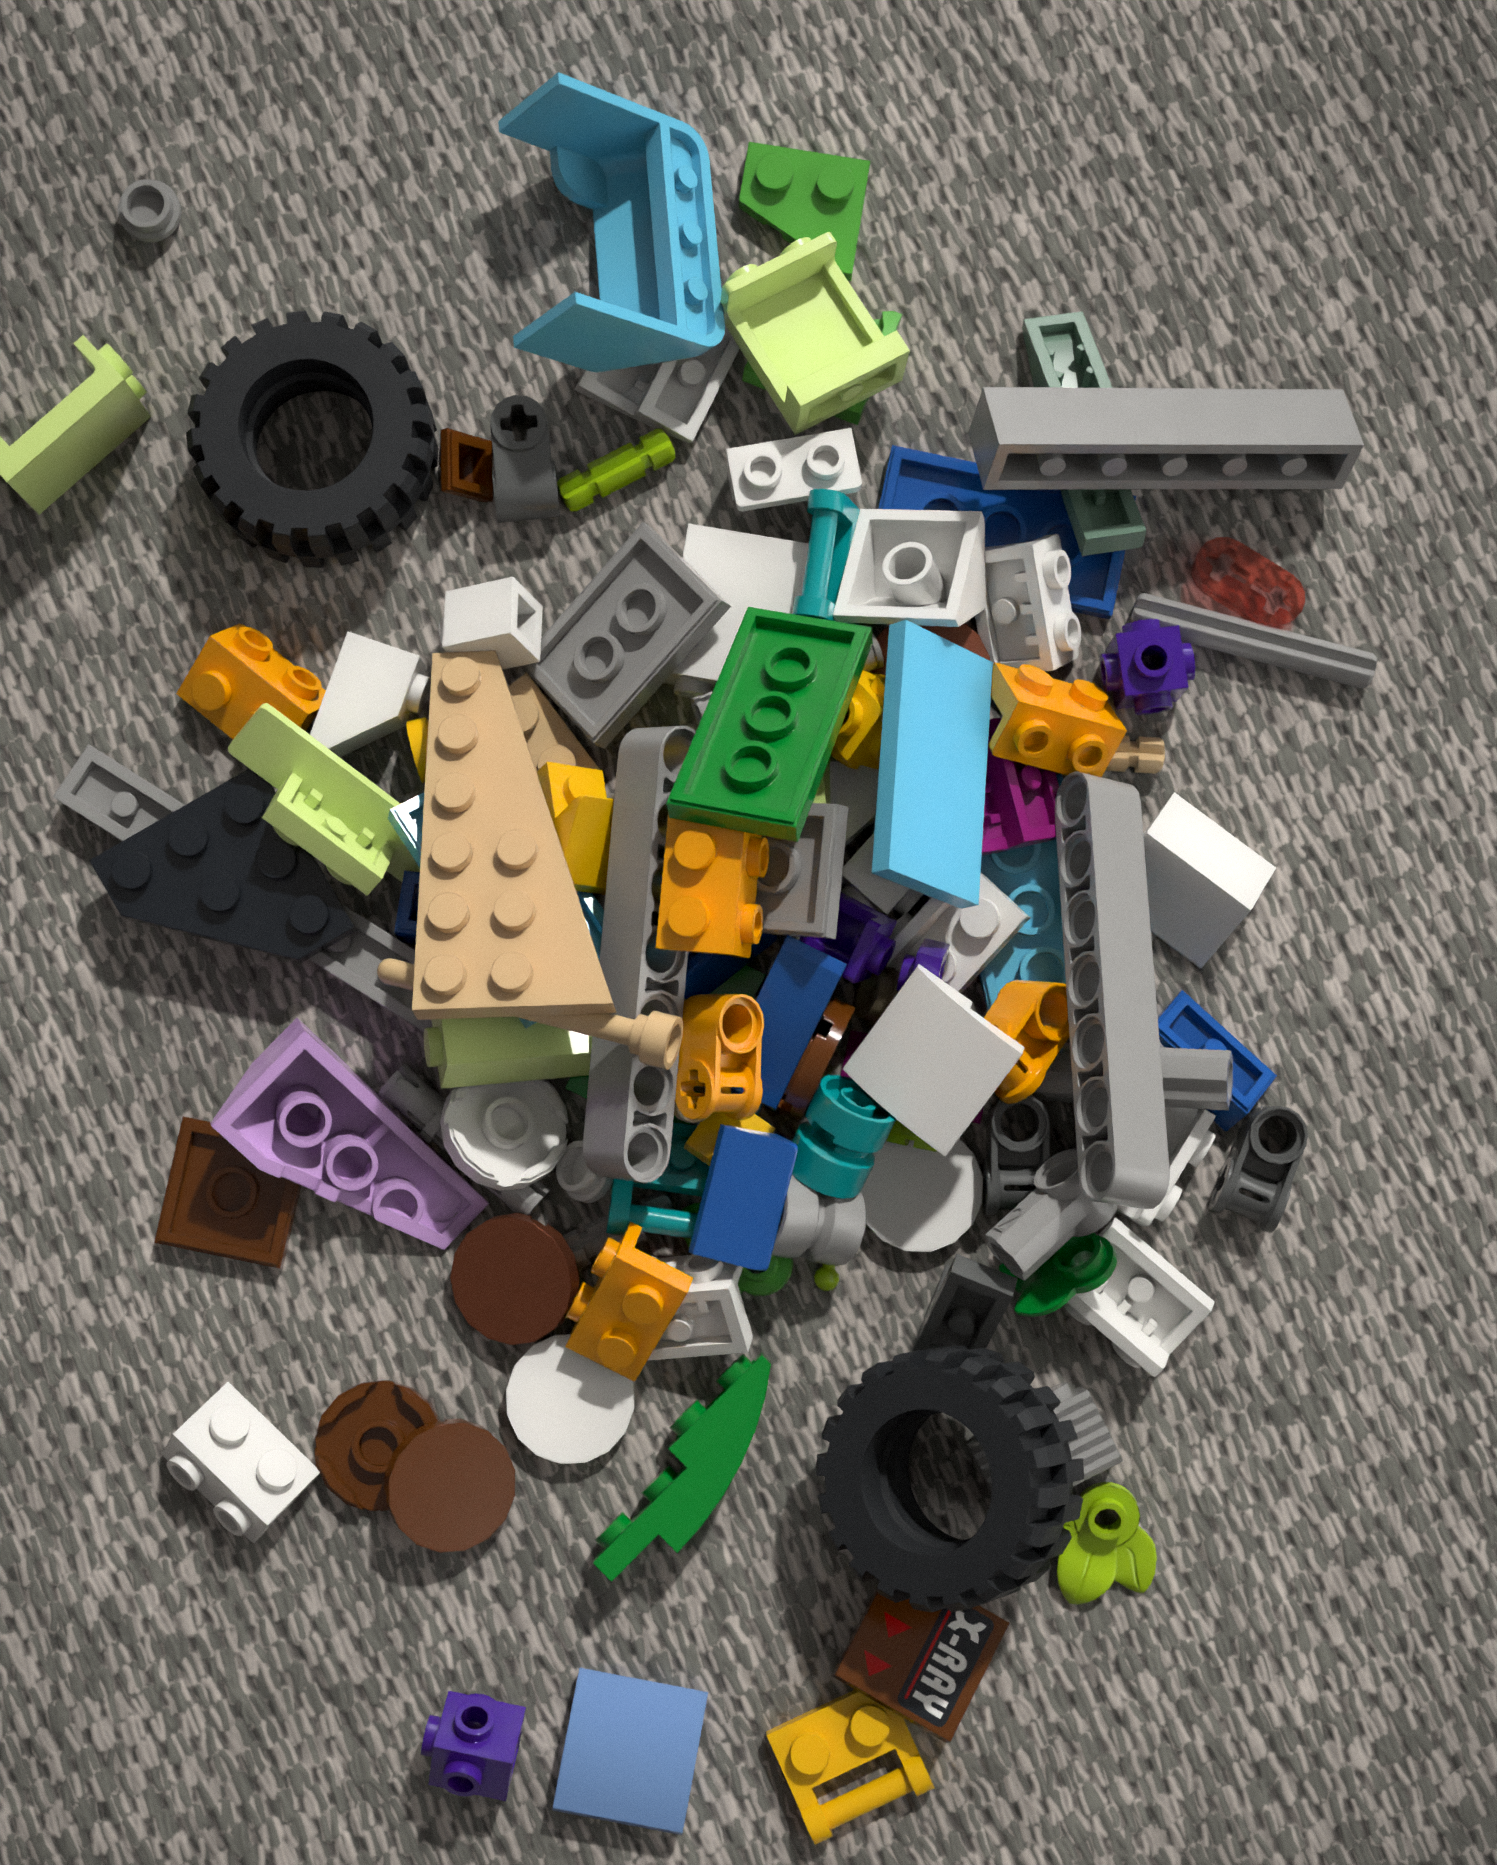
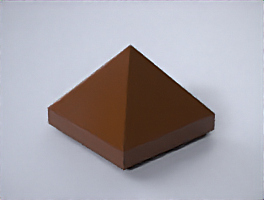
M449 428L442 429L438 460V479L441 491L479 502H493L492 441Z

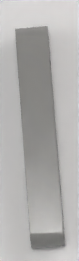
M687 726L635 728L625 735L618 752L599 962L617 1012L612 1014L636 1019L639 1014L649 1016L652 1011L683 1017L688 952L661 950L655 947L669 815L666 803L696 733L694 729ZM592 1037L583 1137V1158L587 1167L595 1175L648 1183L655 1181L663 1174L668 1166L671 1152L679 1052L672 1067L666 1070L641 1063L639 1055L631 1054L627 1045Z
M1075 771L1066 776L1058 788L1055 798V824L1079 1183L1084 1196L1091 1201L1141 1209H1154L1162 1202L1167 1193L1170 1167L1141 800L1138 790L1131 784Z

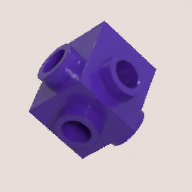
M1158 619L1138 620L1123 625V633H1116L1107 646L1106 653L1100 655L1102 685L1105 692L1112 691L1115 710L1134 707L1135 714L1146 715L1172 709V702H1177L1189 688L1188 681L1195 679V659L1191 644L1189 642L1182 643L1179 625L1160 627V620ZM1157 654L1159 670H1149L1143 665L1141 656Z
M448 1691L442 1716L429 1715L423 1737L421 1755L432 1757L428 1785L444 1788L458 1796L479 1795L506 1801L520 1746L526 1707L496 1701L484 1694L475 1693L467 1695Z

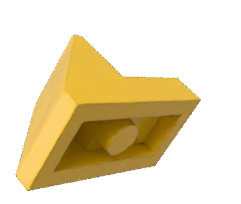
M546 762L537 771V775L575 889L580 892L605 895L614 799L607 798L603 770Z

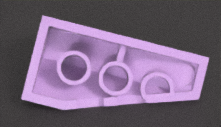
M298 1018L250 1065L210 1123L218 1133L259 1170L277 1178L283 1177L313 1190L315 1194L333 1202H341L373 1216L376 1221L443 1250L489 1204L439 1153L418 1136L419 1134Z

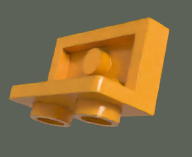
M237 624L210 635L176 694L230 738L234 739L264 703L270 704L306 732L313 719L317 716L326 690L322 688V684L316 675L303 667L295 666L273 648L270 639L262 632L246 627L243 624Z
M994 662L991 697L1003 717L988 744L992 754L999 758L1064 775L1078 771L1102 777L1127 732L1108 703L1106 692L1086 680L1076 679L1072 684L1054 679L1045 671L1032 665L1022 664L1018 669Z
M668 815L655 948L750 958L752 944L759 943L763 929V910L760 904L755 903L758 877L764 878L769 864V843L767 838H763L762 835L673 819L669 818Z
M630 1221L619 1242L608 1237L603 1244L590 1271L599 1276L594 1287L582 1282L577 1296L573 1298L572 1306L565 1317L574 1321L575 1324L565 1347L635 1382L687 1295L693 1277L634 1248L642 1227Z

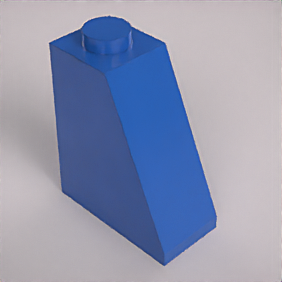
M787 935L756 999L764 1018L761 1049L763 1094L761 1104L755 1113L757 1116H759L763 1107L774 1112L776 1111L847 965ZM731 1087V1094H742L744 1091L741 1087Z

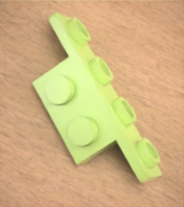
M262 704L228 746V752L278 789L262 816L264 820L273 826L276 833L287 843L301 846L325 864L330 874L338 881L347 885H353L366 896L382 880L386 871L401 882L403 881L404 870L420 872L416 861L388 820L390 809L401 803L270 704Z

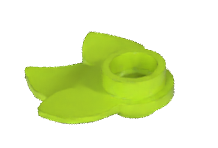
M1100 1482L1093 1484L1079 1495L1083 1498L1079 1519L1064 1523L1063 1528L1070 1531L1072 1538L1063 1554L1058 1555L1057 1560L1059 1587L1066 1600L1070 1604L1075 1605L1097 1599L1111 1587L1114 1580L1134 1592L1144 1593L1151 1585L1156 1570L1157 1555L1155 1543L1148 1533L1139 1526L1140 1513L1133 1494L1117 1483ZM1111 1509L1116 1511L1119 1517L1111 1525H1102L1095 1520L1096 1515L1102 1510Z

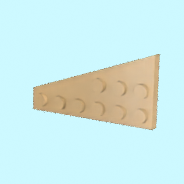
M496 650L432 653L412 1011L417 1020L617 1013Z

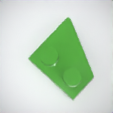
M749 142L739 197V208L761 224L772 226L790 244L800 238L808 237L812 240L826 232H831L837 242L835 261L846 279L851 281L870 161Z

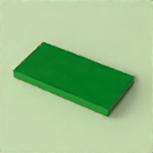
M748 607L667 800L669 818L798 842L872 647V627Z

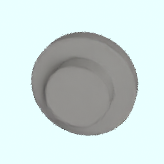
M145 179L130 184L119 200L118 216L122 226L130 236L142 242H158L169 237L176 230L181 220L182 212L178 197L168 185L157 180Z

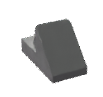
M956 1254L951 1266L946 1264L912 1351L952 1346H966L968 1350L987 1348L1013 1297L1018 1278Z

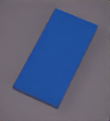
M892 445L879 509L982 511L985 523V547L1031 542L1046 535L1058 534L1062 550L1066 552L1071 565V579L1068 590L1072 612L1111 619L1125 550L1082 556L1060 489L983 490L976 462Z

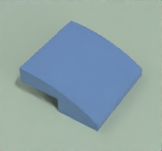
M579 1668L552 1810L682 1835L708 1692Z

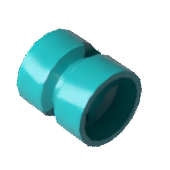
M827 1075L820 1080L807 1107L806 1117L808 1121L801 1123L793 1136L792 1142L797 1144L798 1152L792 1175L809 1188L824 1195L840 1199L854 1198L860 1194L874 1166L875 1156L873 1153L883 1148L897 1119L870 1097L852 1078L841 1075Z

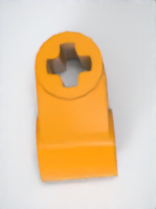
M1026 980L1008 982L999 991L996 1000L984 1016V1019L1025 1047L1022 1056L994 1091L1002 1102L1007 1104L1017 1103L1034 1093L1043 1082L1049 1066L1069 1038L1066 984Z
M698 994L690 996L684 1001L683 1036L679 1051L675 1096L677 1107L684 1117L692 1120L707 1118L711 1113H724L728 1118L734 1120L749 1119L757 1112L763 1094L761 1079V1049L764 1029L763 1012L759 1004L751 996L745 994ZM695 1086H705L706 1091L705 1093H695L693 1088ZM731 1087H741L744 1091L742 1094H731Z

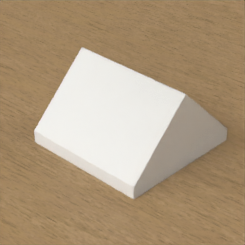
M860 509L833 612L835 621L843 623L894 624L908 620L920 626L959 627L986 608L985 523L982 511Z
M1174 792L1143 833L1151 932L1197 967L1202 968L1252 910L1276 867Z

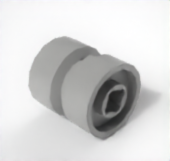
M792 1175L771 1256L789 1259L804 1257L814 1263L834 1266L847 1264L859 1249L865 1231L866 1207L862 1193L860 1192L854 1198L846 1199L827 1196L809 1188Z

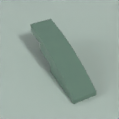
M1083 311L1023 319L1022 331L1034 387L1113 388ZM1060 489L1082 556L1141 548L1143 546L1146 528L1131 489Z

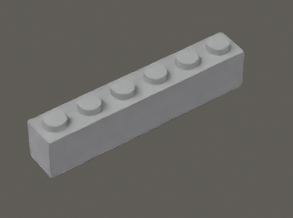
M983 387L968 431L983 490L1342 489L1364 446L1344 390Z

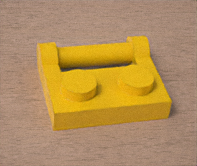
M856 1690L766 1731V1736L815 1845L833 1837L832 1829L912 1791L918 1797L935 1788L904 1718ZM896 1749L903 1765L902 1767L820 1805L813 1787Z

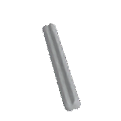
M1147 593L1139 594L1132 609L1130 622L1158 619L1160 620V627L1179 625L1181 641L1189 642L1361 689L1370 685L1375 675L1377 657L1373 653Z

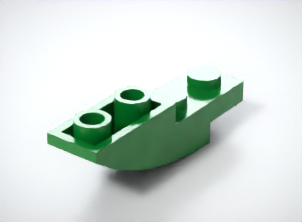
M762 1352L752 1362L744 1354H741L716 1380L724 1390L706 1408L696 1400L675 1420L669 1428L677 1437L670 1443L669 1450L685 1466L676 1473L668 1465L641 1492L649 1502L631 1520L621 1512L596 1537L595 1541L603 1549L595 1556L593 1564L611 1582L658 1534L678 1553L703 1525L725 1494L742 1464L756 1431L765 1401L771 1362Z

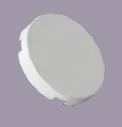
M546 1079L455 1087L445 1099L440 1119L444 1147L456 1167L478 1184L499 1191L524 1189L543 1179L553 1170L564 1155L568 1141L566 1139L567 1132L565 1126L568 1123L566 1106L555 1087Z
M958 1139L946 1156L938 1151L932 1152L914 1148V1141L909 1140L907 1146L885 1142L882 1149L873 1153L875 1163L861 1190L866 1207V1225L881 1241L904 1251L932 1252L955 1243L973 1225L982 1204L983 1176L973 1152L960 1139Z
M556 1334L533 1345L515 1364L506 1388L507 1416L517 1438L535 1455L559 1464L586 1463L609 1452L626 1433L635 1408L634 1382L566 1348L565 1346L570 1334Z

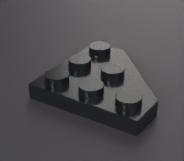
M250 768L89 860L120 915L129 920L185 932L192 936L236 947L241 946L273 954L276 957L300 963L357 931L315 857L301 846H294L284 841L276 833L273 826L262 818L276 791L270 783Z

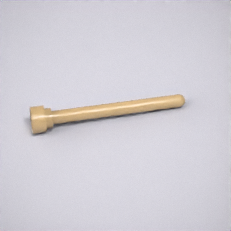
M388 958L378 965L377 975L383 983L413 991L414 964ZM652 1011L649 1016L639 1014L636 1019L615 1014L517 1017L627 1045L631 1054L639 1055L641 1063L666 1070L670 1069L674 1064L683 1036L682 1018L658 1011Z

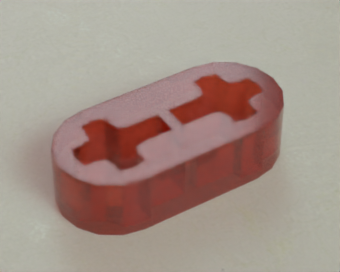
M1216 537L1207 541L1199 549L1192 562L1191 573L1196 587L1205 595L1246 620L1283 629L1289 626L1303 610L1305 591L1301 582L1287 570L1235 539ZM1223 553L1229 555L1233 559L1230 564L1231 571L1245 579V583L1243 584L1229 575H1225L1220 582L1214 580L1209 576L1213 566L1206 561V557L1217 560ZM1253 584L1268 593L1276 586L1281 587L1286 591L1283 602L1290 607L1289 611L1279 608L1273 615L1267 613L1263 609L1267 599L1250 588Z

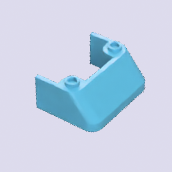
M556 73L498 121L499 133L550 151L551 172L558 190L572 202L593 209L600 300L578 292L572 293L513 336L514 348L596 373L701 356L718 345L725 334L724 310L720 302L722 288L710 160L703 139L694 128L683 121L562 73Z

